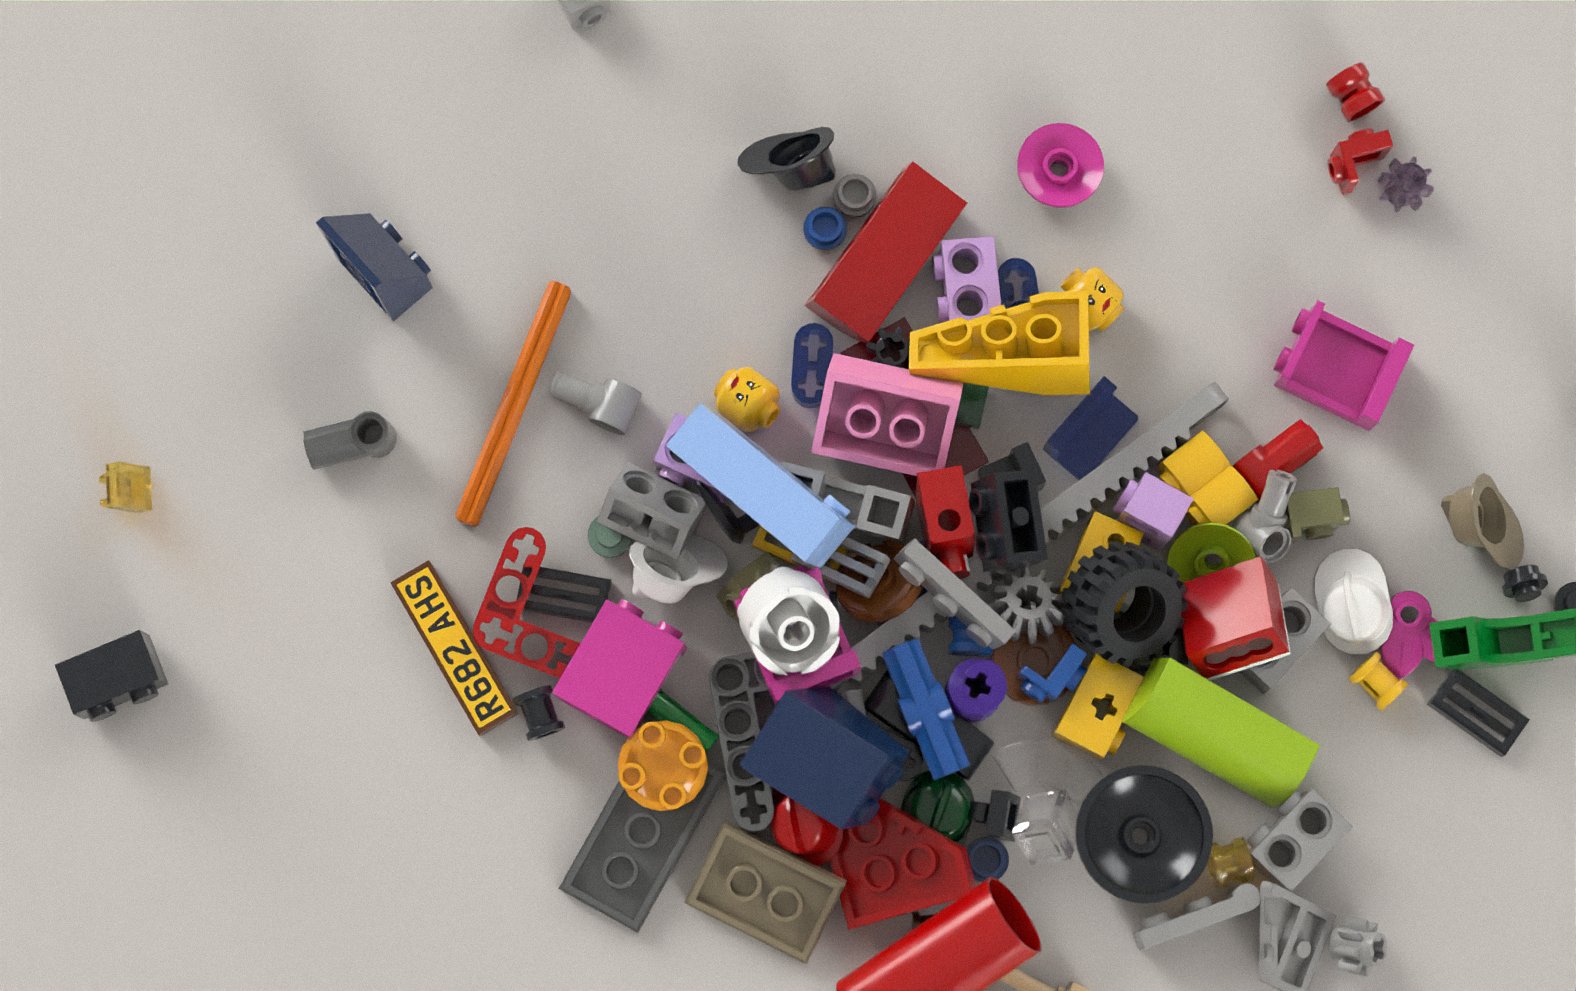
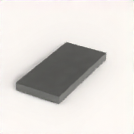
M708 763L704 786L695 798L678 809L657 811L641 806L629 797L620 781H618L558 889L639 933L725 778L726 773Z

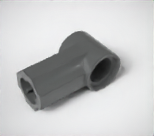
M373 411L362 412L351 420L303 431L306 455L313 470L369 456L382 458L394 449L397 442V434L394 427L379 413ZM373 425L382 426L383 434L379 441L374 444H365V431Z

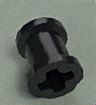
M551 685L527 691L513 698L515 705L520 706L529 730L526 733L528 741L541 739L565 729L564 722L558 720L550 697L553 691Z

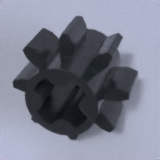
M899 326L895 334H886L882 328L878 329L879 341L877 344L872 342L866 343V350L876 355L870 361L906 369L907 365H909L910 340L906 341L902 337V327ZM891 347L894 352L900 351V360L894 362L891 357L884 358L885 348Z

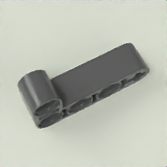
M753 652L726 656L717 660L710 670L709 680L733 816L738 827L752 834H758L765 831L771 825V820L774 816L770 785L755 776L750 779H740L733 772L734 762L739 757L746 755L760 733L754 698L771 695ZM727 668L738 670L743 677L741 685L734 690L721 688L717 683V677L722 670ZM742 712L750 718L751 725L745 733L734 735L726 729L725 721L731 713ZM763 784L764 791L755 790L757 806L761 808L766 807L767 813L760 815V823L751 824L749 817H741V811H745L748 808L746 792L736 796L735 789H752Z

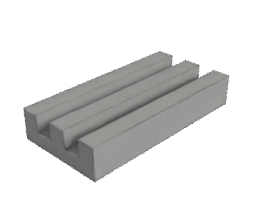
M846 537L839 546L876 563L874 569L837 551L829 559L868 577L866 583L863 584L825 565L822 568L819 567L822 577L869 599L891 560L887 555ZM795 553L790 558L799 566L806 565L808 570L817 567L804 562Z

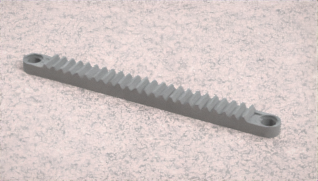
M1214 382L1042 507L1040 510L1046 546L1049 543V538L1056 541L1064 531L1063 527L1071 530L1078 521L1077 517L1083 520L1086 519L1092 511V507L1097 510L1101 508L1106 497L1113 499L1119 492L1120 487L1125 489L1130 480H1134V477L1140 479L1149 467L1154 469L1163 457L1167 458L1177 447L1180 448L1188 442L1191 437L1190 430L1229 401L1218 384ZM977 555L968 562L971 574L961 579V581L978 595L977 588L984 592L988 591L992 585L991 578L1000 582L1007 572L1006 570L983 572L982 560ZM929 591L926 592L901 615L888 620L851 647V650H855L861 664L860 674L830 687L837 691L848 682L859 686L862 682L861 672L872 676L877 670L876 661L886 665L882 652L905 643V640L919 639V630L928 634L931 633L935 626L934 619L941 623L946 622L948 616L935 606L932 601L934 596Z

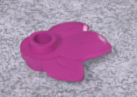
M1402 591L1390 599L1393 611V627L1388 639L1379 647L1381 648L1384 665L1398 679L1413 672L1421 662L1422 657L1435 662L1429 623L1438 622V620L1431 617L1432 611L1427 599L1415 591ZM1413 606L1417 609V617L1413 621L1407 622L1401 619L1400 613L1404 607Z

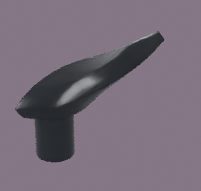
M697 481L696 485L721 529L731 541L741 544L745 534L760 524L747 513L737 518L730 507L722 503L702 481Z

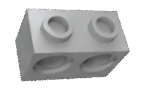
M628 462L610 486L597 522L672 559L678 560L696 532L706 503L702 497Z
M1292 587L1281 595L1283 611L1292 612L1299 622L1297 632H1287L1291 655L1269 661L1265 665H1257L1239 671L1263 694L1274 687L1331 625L1327 619Z
M1313 788L1303 792L1302 795L1295 790L1277 808L1282 814L1281 817L1271 827L1266 822L1263 823L1246 841L1251 848L1243 856L1271 883H1275L1290 892L1301 883L1353 828ZM1304 810L1313 811L1319 818L1320 827L1314 835L1306 833L1300 825V816ZM1274 842L1284 844L1289 851V860L1284 867L1274 865L1269 858V848Z

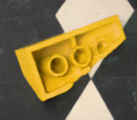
M1088 291L1043 292L1029 296V302L1005 309L1003 304L990 308V314L971 320H965L960 317L910 332L909 374L1040 395L1090 394Z

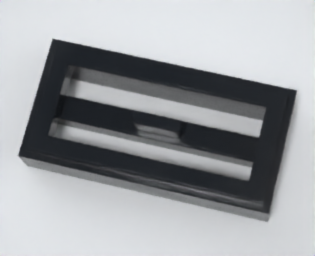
M523 567L522 573L529 578L532 568ZM540 567L536 577L599 588V596L533 584L529 594L595 605L596 611L591 612L530 600L526 601L523 610L593 623L604 602L608 599L612 581L611 579ZM521 582L519 584L517 599H519V597L522 594L523 588Z
M1450 670L1445 681L1438 687L1434 697L1427 703L1432 709L1500 757L1507 754L1530 720L1460 670ZM1455 683L1459 684L1514 723L1513 727L1509 729L1452 687ZM1447 697L1505 739L1501 742L1443 700Z

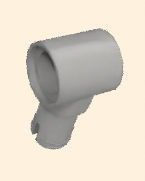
M560 371L555 375L549 392L552 397L584 409V414L589 415V421L596 426L619 435H625L642 395L635 388L617 380L606 379L604 384L596 381L593 385Z
M1281 470L1269 471L1259 504H1255L1253 508L1241 513L1233 525L1234 529L1242 533L1249 540L1257 558L1262 557L1264 562L1268 564L1280 560L1287 553L1292 540L1291 533L1284 527L1287 520L1285 510L1297 483V478Z

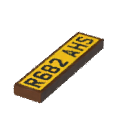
M428 560L390 582L478 736L481 737L518 715L519 713L480 646L475 641L473 634L431 562Z

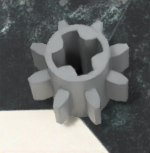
M1347 917V927L1337 926L1333 930L1329 941V951L1334 960H1340L1338 964L1339 970L1368 976L1369 966L1376 968L1381 966L1387 952V941L1384 934L1377 932V923L1369 922V920Z

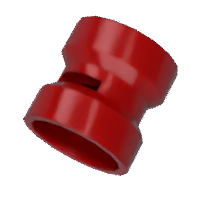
M1363 62L1344 69L1326 83V87L1332 97L1339 98L1342 103L1341 112L1347 122L1355 121L1367 115L1385 101L1380 89L1371 85L1369 81L1370 73Z

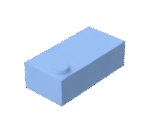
M702 403L695 408L666 444L671 451L806 563L822 568L855 527L846 519V516L851 511L830 494L823 500L721 414Z

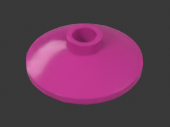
M1053 123L1038 128L1026 138L1018 154L1017 172L1022 186L1032 198L1047 206L1066 208L1084 202L1096 191L1103 177L1104 159L1098 143L1088 132L1072 124ZM1055 164H1061L1066 168L1067 173L1063 176H1056L1052 173L1051 167Z

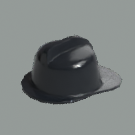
M818 127L804 132L766 137L744 149L738 157L737 165L741 171L749 174L773 173L789 190L796 191L811 188L832 181L836 176L829 148L834 140L835 133L830 127Z

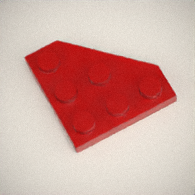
M880 797L878 801L880 804L879 811L868 824L843 829V841L839 852L830 860L833 874L847 880L839 898L848 930L957 900L977 885L966 848Z

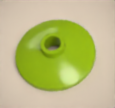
M1201 523L1186 529L1175 539L1169 551L1167 564L1180 575L1178 580L1184 583L1199 576L1237 565L1240 562L1255 559L1257 556L1249 540L1236 529L1220 523ZM1208 554H1216L1221 557L1222 561L1218 564H1212L1207 560L1206 556Z

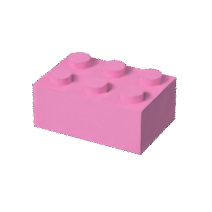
M833 353L827 371L811 453L917 476V473L943 469L945 468L963 382L909 374L908 369Z

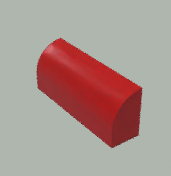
M911 161L900 171L804 306L847 336L861 342H869L965 208L967 202L915 162Z

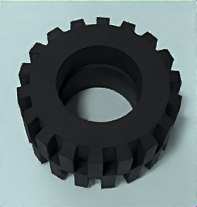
M1119 541L1109 542L1108 550L1101 545L1092 549L1093 556L1088 558L1084 555L1078 561L1080 568L1077 572L1071 570L1067 577L1071 581L1069 588H1063L1062 598L1067 601V604L1061 606L1062 615L1068 619L1065 623L1068 630L1081 643L1112 664L1117 662L1121 666H1131L1134 661L1141 665L1148 662L1149 655L1151 654L1157 658L1164 653L1162 647L1166 643L1173 644L1177 638L1173 635L1177 628L1182 629L1185 619L1181 617V613L1188 609V601L1181 596L1187 591L1185 584L1178 580L1180 575L1163 560L1130 542H1126L1125 545ZM1135 588L1134 599L1130 607L1124 614L1113 619L1115 607L1121 597L1129 590Z

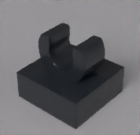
M992 789L990 804L970 801L968 819L974 820L977 823L987 824L985 835L997 840L1015 842L1021 797L1009 791Z

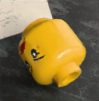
M1099 267L1089 268L1084 273L1079 268H1076L1060 285L1065 292L1088 291L1089 331L1097 328L1102 332L1113 323L1125 308L1121 304L1124 291Z
M751 367L729 370L720 379L714 391V397L717 398V412L744 432L755 431L761 426L768 428L777 419L781 407L777 405L780 397L779 388Z

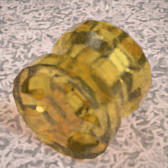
M1243 837L1233 838L1231 843L1221 846L1216 842L1213 843L1208 868L1213 884L1217 889L1226 887L1230 881L1239 880L1242 883L1254 880L1251 855Z

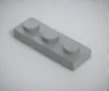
M916 539L906 544L893 558L900 565L899 572L911 584L918 587L922 585L934 596L932 601L935 606L947 616L953 617L955 615L968 627L966 629L968 636L981 647L986 648L989 646L994 650L1004 645L1016 632L1015 629Z

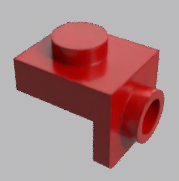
M1372 128L1363 129L1350 134L1348 140L1338 142L1330 154L1327 165L1332 182L1339 184L1342 194L1352 192L1359 182L1355 166L1386 157L1393 147L1389 130L1374 133Z

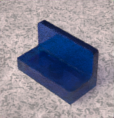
M1105 376L1051 435L1043 448V451L1078 480L1097 468L1138 421V415L1114 396L1118 387Z

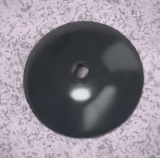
M1141 765L1117 770L1100 780L1089 791L1077 815L1075 840L1077 851L1085 870L1103 890L1119 899L1133 903H1156L1181 894L1200 877L1211 854L1213 827L1209 811L1203 799L1191 784L1169 770ZM1135 828H1142L1146 831L1148 838L1145 844L1139 845L1133 841L1132 832Z

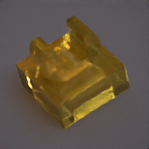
M119 461L105 464L106 473L99 477V483L106 484L107 499L100 500L101 506L136 513L152 510L150 467Z

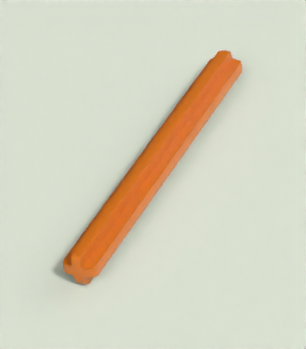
M550 281L547 285L456 511V519L463 524L476 527L482 518L571 296L570 288L563 283Z

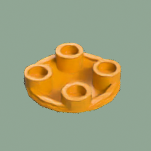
M667 720L647 722L638 728L633 736L629 737L622 745L618 760V776L621 785L629 797L641 806L657 811L678 809L692 801L704 786L708 771L706 750L698 736L682 724Z

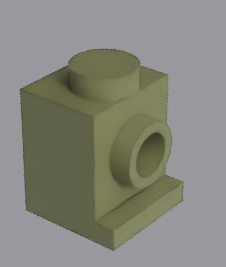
M1339 487L1291 493L1285 510L1287 520L1284 527L1291 533V544H1294L1302 537L1303 533H1305L1307 540L1333 536L1332 530L1342 525H1349L1350 523L1349 505L1345 498L1341 499Z

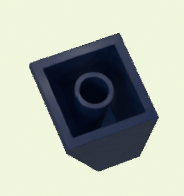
M826 686L786 690L741 761L740 766L838 828L846 829L864 826L875 817L880 808L878 803L880 797L886 789L891 788L899 780L904 771L901 765L910 752L833 688Z

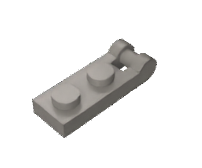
M1240 884L1229 889L1226 899L1213 904L1209 896L1184 904L1186 913L1169 919L1167 911L1145 918L1141 920L1144 929L1133 932L1138 949L1150 948L1251 911L1260 903V891L1253 884Z

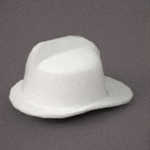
M693 535L678 560L672 559L638 541L629 550V557L634 565L632 593L636 598H651L668 604L676 603L682 600L693 586L720 579L727 571L728 560L724 551L715 543L699 536Z
M1341 549L1330 554L1320 564L1315 575V595L1318 611L1331 623L1324 633L1337 649L1346 653L1366 654L1374 651L1388 639L1393 627V611L1382 567L1371 554L1359 549Z

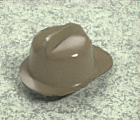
M1485 473L1480 474L1475 479L1473 486L1462 488L1442 499L1441 507L1457 542L1465 546L1486 549L1492 559L1502 568L1510 570L1518 567L1523 559L1524 552L1522 529L1514 511L1498 491L1491 476Z

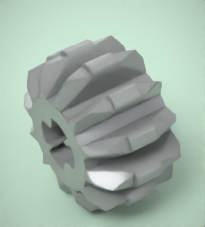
M1028 568L1021 569L1019 579L1010 572H1007L1004 575L1005 586L996 585L993 588V597L996 601L990 604V608L1016 630L1010 637L1013 642L1020 638L1021 633L1027 634V640L1031 645L1036 643L1037 632L1049 639L1053 636L1054 632L1052 625L1061 626L1064 622L1065 617L1062 615L1061 606L1067 604V601L1062 598V595L1058 594L1061 583L1059 580L1045 583L1047 572L1044 568L1037 573L1036 577L1030 576ZM1026 601H1032L1036 603V606L1031 605V610L1021 608V603L1023 606H1026Z

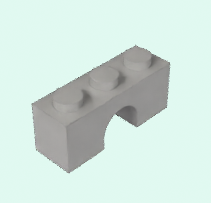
M781 461L783 467L823 500L830 494L848 508L851 512L846 516V519L855 525L852 530L904 544L915 504L912 496L869 484L867 486L854 484L831 477L821 471Z

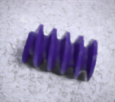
M976 658L962 662L951 673L945 685L944 693L951 710L969 723L981 722L992 716L1005 698L1007 690L1006 677L1000 666L990 659ZM973 683L981 686L979 689L980 695L977 699L969 696L970 686Z

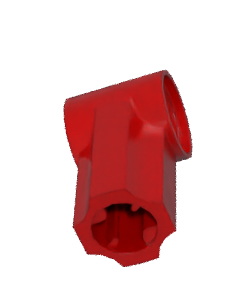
M1299 419L1265 446L1260 444L1251 450L1232 467L1249 484L1258 498L1256 502L1259 503L1270 470H1281L1291 474L1318 455L1324 447L1313 428Z

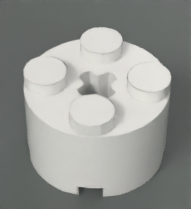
M778 567L772 573L758 579L745 593L742 602L738 606L737 614L741 630L756 658L765 668L776 674L787 675L786 672L799 671L802 674L813 672L823 666L838 647L840 638L838 636L839 614L821 585L806 573L789 567Z

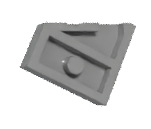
M1263 880L1260 886V981L1280 991H1307L1336 915L1275 883Z

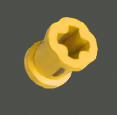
M1376 651L1348 677V680L1352 684L1358 683L1376 701L1375 706L1381 711L1401 694L1409 684L1404 679L1399 680L1380 661L1381 655Z

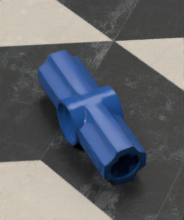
M919 639L907 641L882 652L889 675L900 698H897L912 737L916 736L933 780L970 766L966 751L952 721L955 718L940 682L936 683Z

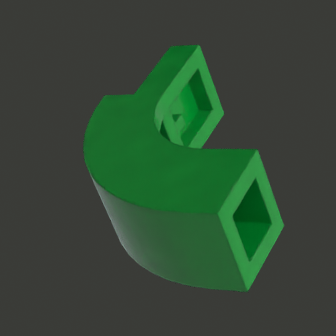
M1576 608L1520 617L1488 619L1470 616L1429 623L1435 668L1450 670L1495 668L1547 662L1557 658L1576 656Z

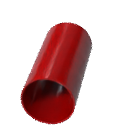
M989 877L838 980L836 991H983L1040 953L1042 949L1041 941L1032 920L1015 895L1000 880Z

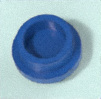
M816 208L807 215L804 221V236L807 242L816 249H834L845 239L847 232L845 218L834 208Z

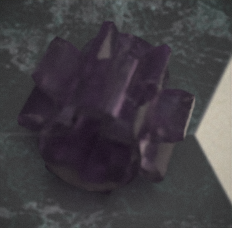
M1414 156L1409 163L1402 165L1398 159L1394 158L1389 164L1391 173L1382 172L1377 179V182L1385 185V190L1379 198L1380 201L1388 199L1390 203L1395 205L1394 210L1397 213L1403 206L1410 205L1414 211H1417L1423 204L1420 196L1429 197L1434 191V187L1426 184L1427 177L1432 172L1431 168L1423 169L1416 164L1417 158ZM1401 179H1405L1408 181L1407 188H1409L1410 191L1403 188L1404 181H1402Z

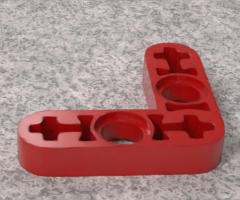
M530 527L518 528L510 534L476 616L472 630L473 636L477 644L487 651L561 678L568 666L567 664L556 660L555 670L546 667V664L554 655L555 641L565 644L560 652L569 656L575 654L581 643L520 620L545 556L546 543L542 534L536 529ZM526 534L534 537L533 545L539 548L537 555L529 554L524 562L523 567L532 568L529 578L518 570L503 568L507 558L515 564L519 550L513 547V542L515 539L523 540ZM514 576L519 579L523 588L519 599L513 602H505L499 598L496 586L501 578ZM493 617L501 620L500 628L512 634L514 624L523 627V630L515 640L514 653L504 650L509 643L506 640L495 638L492 644L485 642V633L480 631L482 622L490 623ZM530 634H540L547 641L548 649L545 656L541 659L530 660L522 653V642Z

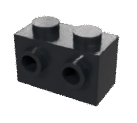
M1035 470L996 472L970 483L969 505L976 519L978 532L976 552L982 560L983 572L1024 569L1048 560Z
M140 629L55 664L73 715L82 719L89 718L90 722L100 721L114 715L117 712L116 706L132 700L133 704L149 701L159 695L157 689L169 685L150 635Z

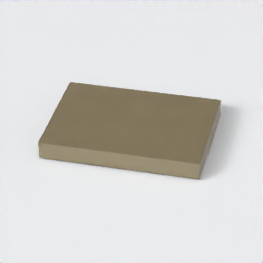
M724 820L684 903L807 964L847 880Z

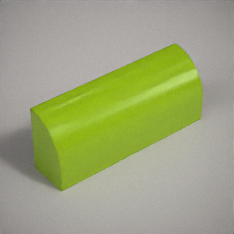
M1153 658L1121 721L1269 807H1276L1282 804L1294 793L1306 776L1321 746L1172 658Z

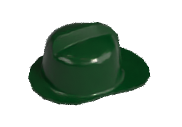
M927 771L912 780L905 792L900 809L963 846L972 820L968 819L970 801H974V797L968 784L955 773L933 780L931 772Z

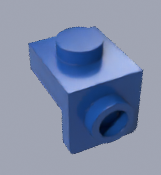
M1072 643L1047 680L1024 665L1016 675V678L1023 682L1020 689L1040 703L1044 699L1053 703L1064 687L1073 691L1087 671V668L1081 665L1087 653Z

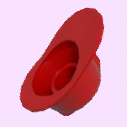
M773 788L774 816L771 820V831L775 841L784 850L817 866L829 862L839 852L843 841V829L838 828Z

